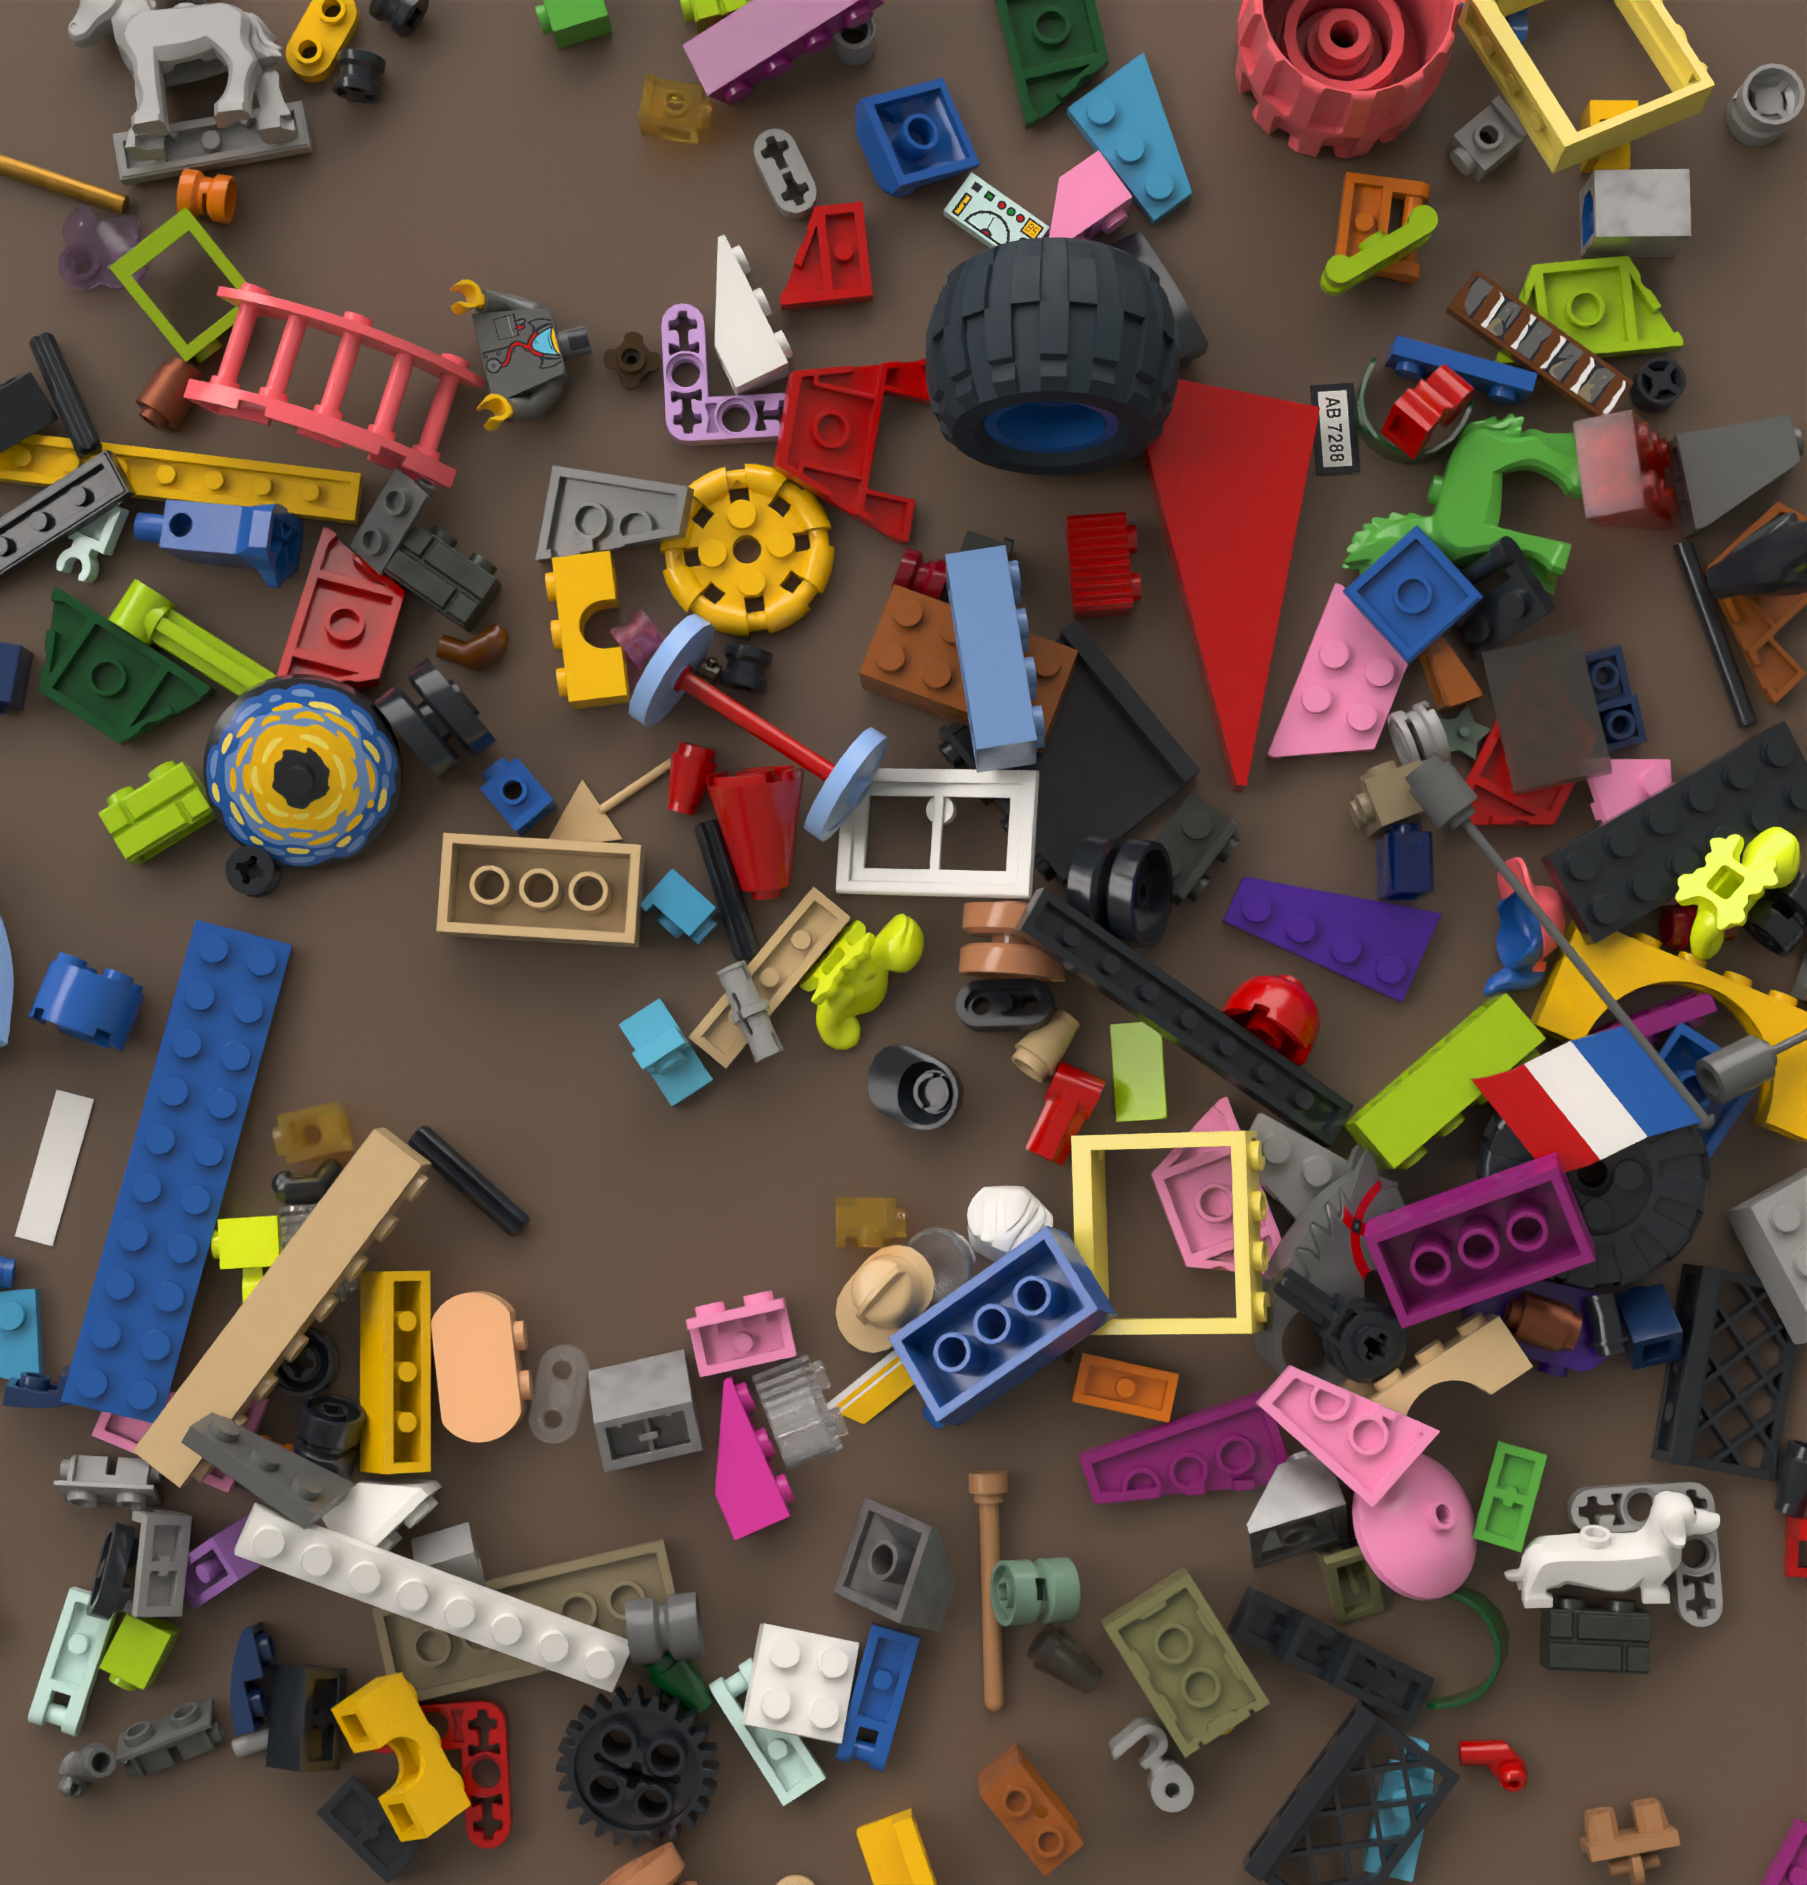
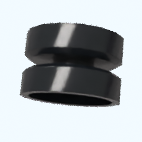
M426 658L408 673L410 684L423 699L420 704L416 705L402 688L396 686L389 688L374 703L427 767L445 784L463 769L462 759L447 742L454 736L469 754L479 756L497 740L477 717L480 712L452 679L447 681L433 663Z
M1089 836L1081 842L1073 857L1068 876L1067 903L1129 947L1151 949L1158 944L1168 923L1173 895L1172 866L1164 845L1157 841L1130 839L1123 844L1120 839Z

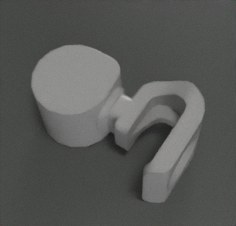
M1138 1717L1109 1741L1112 1758L1114 1761L1118 1760L1124 1752L1145 1735L1149 1739V1745L1144 1754L1138 1759V1762L1144 1770H1150L1147 1778L1148 1791L1156 1806L1161 1810L1170 1813L1180 1812L1187 1808L1193 1799V1782L1178 1759L1172 1756L1162 1757L1167 1752L1168 1742L1165 1731L1160 1723L1149 1717Z

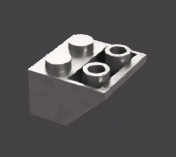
M685 1349L588 1371L593 1422L604 1473L701 1451L706 1447Z

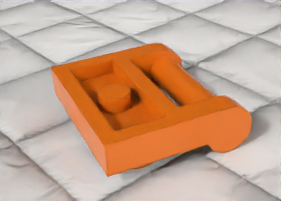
M1346 172L1343 182L1334 256L1341 254L1350 258L1361 251L1358 246L1365 239L1378 231L1383 230L1387 236L1392 198L1400 199L1404 202L1401 227L1404 226L1411 211L1415 207L1429 201L1430 185L1421 181ZM1418 249L1373 276L1391 278L1401 283L1418 282L1421 267L1419 263H1416Z

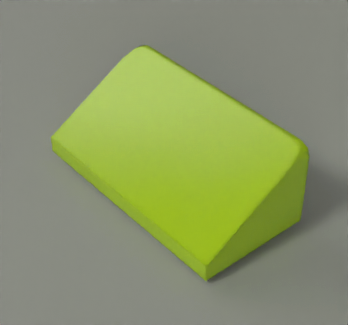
M1143 1022L1110 1024L1116 1122L1167 1119L1162 1035Z

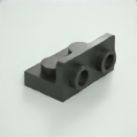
M1192 792L1154 840L1162 843L1169 854L1173 876L1172 902L1177 906L1186 897L1193 902L1198 898L1211 880L1204 872L1215 858L1224 863L1240 842V839L1234 835L1240 823L1233 818L1229 821Z

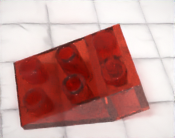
M1632 409L1573 421L1585 518L1595 526L1660 531L1673 529L1671 515L1678 514V500L1674 486L1667 487L1665 468L1672 466L1671 449L1668 439H1661L1659 431L1653 429L1648 421L1642 419Z

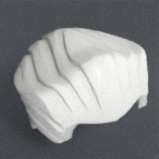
M1024 1186L983 1187L975 1195L968 1207L967 1229L971 1247L994 1262L1045 1226L1053 1227L1052 1214Z

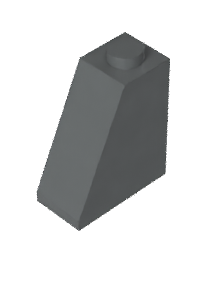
M1791 414L1676 434L1665 445L1684 539L1696 536L1801 462L1800 456L1803 455L1804 451L1803 437L1798 427L1794 428Z

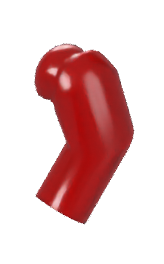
M1499 1739L1458 1741L1460 1766L1486 1765L1501 1782V1786L1505 1790L1519 1792L1525 1788L1528 1782V1769L1525 1761L1506 1741Z

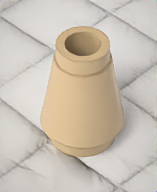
M1056 1008L1052 1019L1046 1026L1029 1032L1015 1044L1017 1051L1011 1057V1060L1027 1076L1035 1081L1042 1082L1047 1075H1054L1080 1024L1068 1012L1061 1008Z

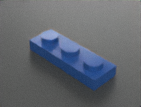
M1396 335L1389 347L1384 365L1394 368L1395 374L1410 380H1421L1423 377L1429 378L1441 365L1446 364L1473 386L1475 391L1489 394V400L1506 406H1514L1517 402L1524 404L1533 392L1538 374Z

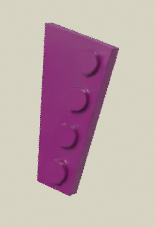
M1262 1389L1169 1421V1423L1166 1422L1077 1453L1094 1503L1159 1498L1160 1495L1184 1493L1186 1496L1205 1494V1491L1234 1489L1235 1491L1253 1490L1258 1486H1267L1278 1465L1285 1463L1288 1455L1277 1422L1256 1404L1266 1391Z

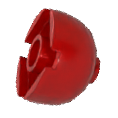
M1261 975L1250 978L1235 988L1221 1010L1222 1013L1297 1066L1306 1063L1314 1048L1320 1029V1013L1313 998L1305 990L1302 982L1289 975Z

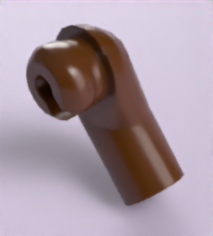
M497 624L488 625L485 627L484 632H481L468 642L443 634L436 650V657L470 669H482L502 657L507 649L509 635L505 628Z

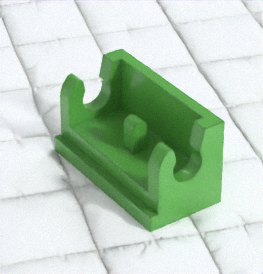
M1498 1441L1472 1538L1522 1552L1548 1454Z

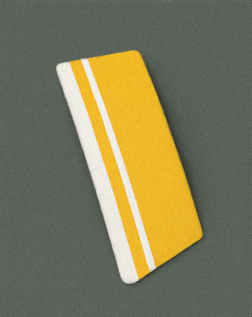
M893 1350L833 1398L827 1406L829 1409L852 1420L866 1424L912 1387L914 1382L896 1351Z

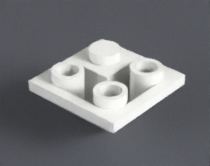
M364 1479L351 1489L344 1501L326 1513L322 1520L327 1528L332 1531L390 1551L402 1540V1536L397 1532L402 1525L405 1524L410 1529L438 1505L433 1495L442 1486L435 1479Z

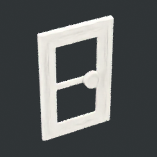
M879 768L871 781L872 785L858 807L853 809L840 826L836 875L837 894L1031 899L1039 771L992 770L977 773L976 770ZM870 796L932 797L926 807V814L929 820L933 822L930 869L866 868ZM950 797L1010 798L1006 871L941 870L943 825L951 823L957 814L956 803Z

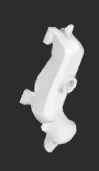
M1663 1491L1653 1499L1649 1518L1641 1530L1610 1533L1605 1527L1588 1525L1583 1527L1580 1533L1538 1536L1526 1547L1519 1569L1507 1570L1504 1574L1506 1579L1516 1582L1518 1590H1522L1521 1600L1525 1609L1553 1608V1597L1547 1590L1560 1588L1566 1584L1622 1593L1640 1587L1643 1604H1670V1592L1664 1581L1679 1567L1686 1537L1708 1534L1715 1531L1720 1525V1515L1694 1508L1690 1498L1682 1493Z

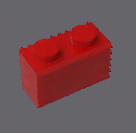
M1126 512L1067 516L1065 526L1073 619L1131 615L1133 602L1141 601L1139 572L1131 573L1129 554H1137L1136 525H1127Z

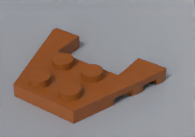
M1777 501L1703 570L1705 575L1711 566L1723 560L1739 543L1770 520L1788 512L1796 513L1800 521L1807 520V517ZM1807 592L1792 596L1753 597L1735 595L1726 599H1717L1765 701L1770 706L1776 704L1807 675L1773 638V635L1807 604Z

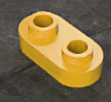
M312 0L286 47L287 62L299 79L314 83L323 81L332 74L338 64V52L347 48L359 26L360 14L354 0ZM331 6L341 8L340 13L332 18L325 16L326 10ZM306 48H317V53L314 57L310 59L302 57V53Z

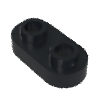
M1037 979L974 980L964 985L957 994L955 1008L962 1023L975 1032L1035 1031L1043 1028L1050 1022L1055 1012V1001L1049 988ZM1032 1001L1039 1003L1036 1012L1032 1014L1023 1012V1008L1027 1003ZM979 1004H991L990 1010L986 1014H975V1009Z
M113 1522L109 1527L100 1550L87 1605L88 1616L108 1621L114 1612L121 1614L124 1610L130 1593V1584L124 1583L126 1570L133 1567L139 1549V1539L134 1538V1527Z

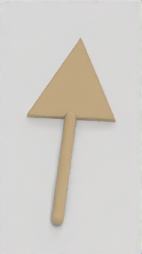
M671 758L601 805H599L582 780L549 839L588 842L623 840L606 815V812L669 771Z

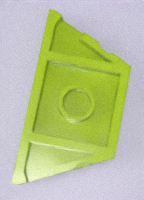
M1628 255L1534 264L1527 273L1518 299L1600 358L1678 351L1684 346L1682 336L1678 331L1673 332L1659 310L1661 304L1653 292L1642 284L1641 274ZM1498 351L1495 362L1512 367L1520 366Z

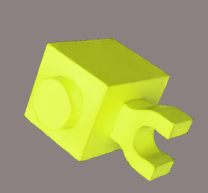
M286 1215L218 1219V1229H214L211 1238L212 1256L214 1259L220 1260V1269L243 1268V1303L267 1272V1266H271L287 1246Z

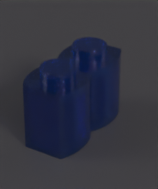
M1421 823L1393 824L1392 829L1385 830L1382 839L1375 841L1377 900L1401 901L1424 899L1427 895L1435 893L1433 833L1422 831Z

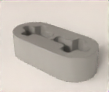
M774 128L764 131L756 139L753 150L760 175L777 210L782 216L791 220L805 219L812 214L814 207L817 205L815 182L792 136L782 129ZM775 143L778 149L787 148L783 152L786 168L779 170L772 157L764 159L768 155V145ZM792 179L799 192L808 191L803 195L804 203L802 205L796 206L793 200L784 201L788 197L785 181Z

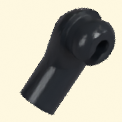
M329 1156L311 1176L291 1174L288 1170L281 1171L272 1180V1190L276 1193V1198L286 1205H314L320 1202L344 1170V1167L333 1157Z

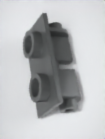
M399 467L394 469L350 544V547L379 575L385 573V567L397 550L402 547V543L412 531L411 527L414 522L418 521L427 504L432 503L435 499L432 493L435 485L423 477H418L417 481L414 482Z
M213 1698L199 1703L188 1702L182 1704L169 1715L151 1722L147 1720L139 1721L128 1727L123 1733L119 1734L116 1752L117 1765L124 1762L125 1770L130 1777L138 1775L140 1778H143L175 1764V1757L170 1749L174 1746L178 1747L184 1760L216 1749L218 1746L217 1742L224 1740L225 1734L219 1721L212 1723Z

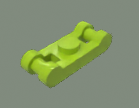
M1427 205L1417 206L1411 211L1404 226L1387 236L1383 230L1376 232L1365 239L1358 246L1361 251L1350 258L1341 254L1332 256L1320 277L1321 290L1329 296L1341 295L1424 246L1438 224L1436 211Z

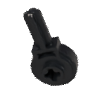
M1284 1267L1280 1272L1275 1273L1270 1287L1272 1292L1315 1322L1311 1330L1323 1338L1322 1347L1326 1359L1338 1373L1358 1383H1375L1400 1366L1407 1351L1408 1333L1406 1328H1401L1392 1307L1371 1297L1349 1300L1336 1292L1332 1298L1290 1267ZM1367 1337L1370 1338L1368 1343L1364 1345L1365 1339Z

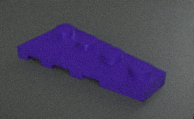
M1244 876L1237 887L1222 922L1401 1003L1442 913Z

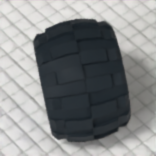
M1067 237L1031 238L1003 243L983 250L957 265L947 275V284L942 287L937 304H934L926 333V384L933 413L940 423V431L944 438L956 446L957 450L997 469L1024 474L1069 475L1103 470L1137 456L1145 448L1155 443L1162 434L1163 424L1171 413L1178 385L1179 333L1167 293L1160 286L1159 275L1149 265L1136 259L1135 256L1113 246L1090 240Z

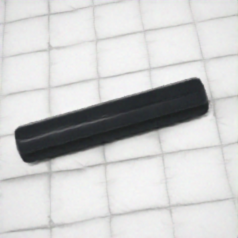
M44 332L40 336H33L29 342L30 348L77 456L82 459H88L93 455H98L102 451V444L54 335Z
M717 819L701 822L695 826V833L734 958L737 961L751 959L759 953L760 949Z
M423 1125L412 1134L408 1145L431 1162V1166L509 1236H517L527 1226L530 1220L529 1216L430 1127Z

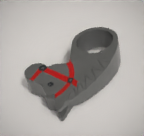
M1359 1145L1353 1148L1343 1176L1320 1192L1284 1235L1269 1261L1267 1271L1263 1275L1262 1289L1263 1292H1268L1270 1306L1267 1307V1322H1264V1331L1254 1333V1342L1262 1362L1278 1376L1288 1367L1282 1353L1283 1334L1290 1320L1299 1311L1272 1292L1270 1287L1275 1273L1280 1272L1284 1267H1290L1332 1298L1336 1292L1349 1300L1365 1297V1276L1368 1272L1377 1270L1364 1240L1366 1220L1405 1206L1403 1198L1397 1190L1399 1182L1378 1174L1374 1154L1370 1150L1364 1151ZM1326 1356L1315 1365L1300 1369L1337 1386L1347 1379L1329 1364Z

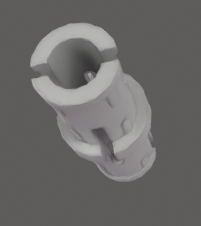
M745 960L717 971L716 974L725 989L734 1011L731 1014L734 1024L739 1023L748 1041L755 1063L783 1052L784 1048L778 1035H776L767 1010L770 1009L766 999H761Z

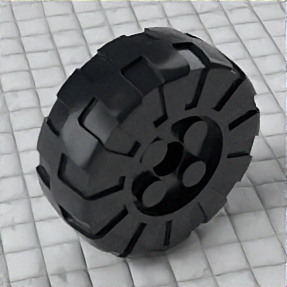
M1496 1110L1487 1124L1479 1146L1476 1167L1477 1180L1534 1160L1533 1156ZM1697 1124L1647 1137L1601 1159L1600 1161L1606 1166V1173L1599 1181L1587 1182L1578 1175V1169L1565 1172L1593 1239L1595 1261L1548 1277L1549 1279L1558 1284L1592 1290L1595 1287H1621L1649 1277L1652 1272L1672 1261L1692 1239L1704 1214L1710 1185L1708 1151L1703 1135L1696 1126Z

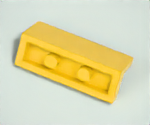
M912 1808L857 1828L856 1834L873 1885H937Z

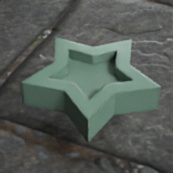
M1467 705L1456 718L1440 719L1446 733L1451 753L1459 752L1474 762L1476 759L1477 742L1489 733L1491 729L1476 723Z

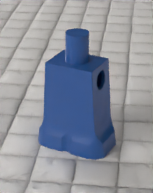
M166 499L164 515L140 512L135 518L134 536L138 542L158 543L159 548L181 561L257 569L270 588H280L284 580L293 577L299 569L304 535L303 523L293 512H288L287 508L280 504L237 506Z

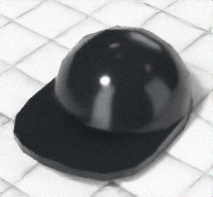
M895 1044L882 1049L875 1056L870 1066L867 1084L868 1094L872 1103L884 1115L902 1124L924 1131L940 1128L952 1121L962 1107L963 1084L958 1072L946 1061L912 1046Z

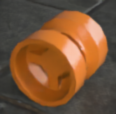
M185 168L180 176L177 189V212L179 213L187 207L195 219L200 215L209 216L212 222L230 224L237 201L236 178L217 174L214 178L206 177L202 171Z

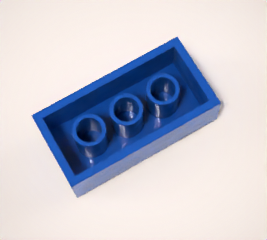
M1045 1226L888 1339L936 1422L960 1426L1115 1318L1118 1314L1068 1233Z

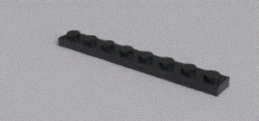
M1044 887L1036 890L1013 932L1306 1137L1324 1148L1333 1146L1354 1106L1047 888Z

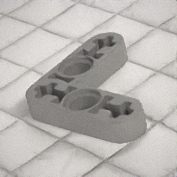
M1673 1480L1579 1488L1570 1495L1567 1501L1566 1512L1571 1523L1580 1530L1588 1525H1599L1613 1533L1639 1531L1645 1526L1649 1517L1645 1520L1637 1521L1632 1519L1627 1511V1503L1630 1497L1636 1493L1648 1494L1653 1503V1499L1660 1492L1672 1491L1686 1495V1491L1690 1490L1692 1496L1701 1499V1506L1694 1508L1715 1513V1503L1711 1492L1702 1484L1690 1480ZM1611 1494H1617L1615 1508L1620 1522L1613 1523L1615 1515L1610 1512L1595 1514L1594 1523L1590 1524L1587 1517L1579 1515V1507L1587 1505V1497L1592 1496L1593 1502L1599 1505H1614ZM1717 1529L1708 1534L1686 1537V1542L1692 1539L1702 1541L1706 1548V1558L1703 1563L1696 1567L1686 1566L1681 1558L1679 1567L1670 1575L1675 1612L1682 1620L1697 1627L1712 1625L1719 1619L1723 1610ZM1684 1574L1695 1577L1708 1574V1582L1698 1580L1700 1595L1710 1600L1709 1606L1701 1608L1700 1616H1697L1694 1610L1686 1607V1602L1695 1598L1694 1583L1690 1581L1683 1582Z

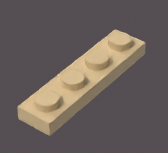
M814 886L747 966L761 999H766L770 1009L767 1010L769 1017L772 1016L851 920L848 914ZM725 992L688 1038L724 1068L728 1069L748 1045V1041L739 1023L734 1024L731 1014L734 1011Z

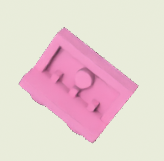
M772 1290L743 1296L745 1306L725 1310L724 1301L695 1307L696 1317L688 1318L686 1324L687 1329L690 1330L699 1376H709L797 1356L785 1297L774 1299Z

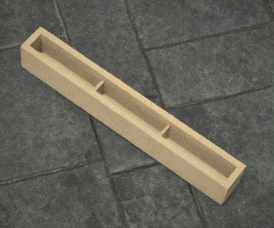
M374 1129L133 1449V1452L179 1488L193 1482L195 1479L201 1483L215 1466L181 1443L189 1427L212 1412L231 1419L243 1428L247 1425L249 1418L244 1413L255 1399L261 1403L271 1393L279 1381V1378L274 1373L285 1359L291 1363L301 1353L309 1341V1338L304 1333L315 1319L321 1323L331 1313L339 1301V1298L334 1293L346 1279L351 1283L362 1272L369 1261V1258L364 1253L375 1239L381 1243L392 1232L399 1221V1218L394 1213L405 1199L411 1203L422 1192L429 1181V1178L424 1173L432 1163L388 1129Z

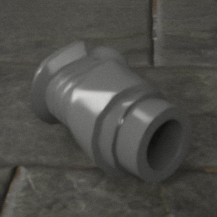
M91 1742L82 1747V1749H75L68 1753L56 1773L62 1777L58 1785L59 1794L75 1799L83 1797L86 1791V1784H91V1782L97 1783L114 1771L116 1757L113 1751L102 1743Z

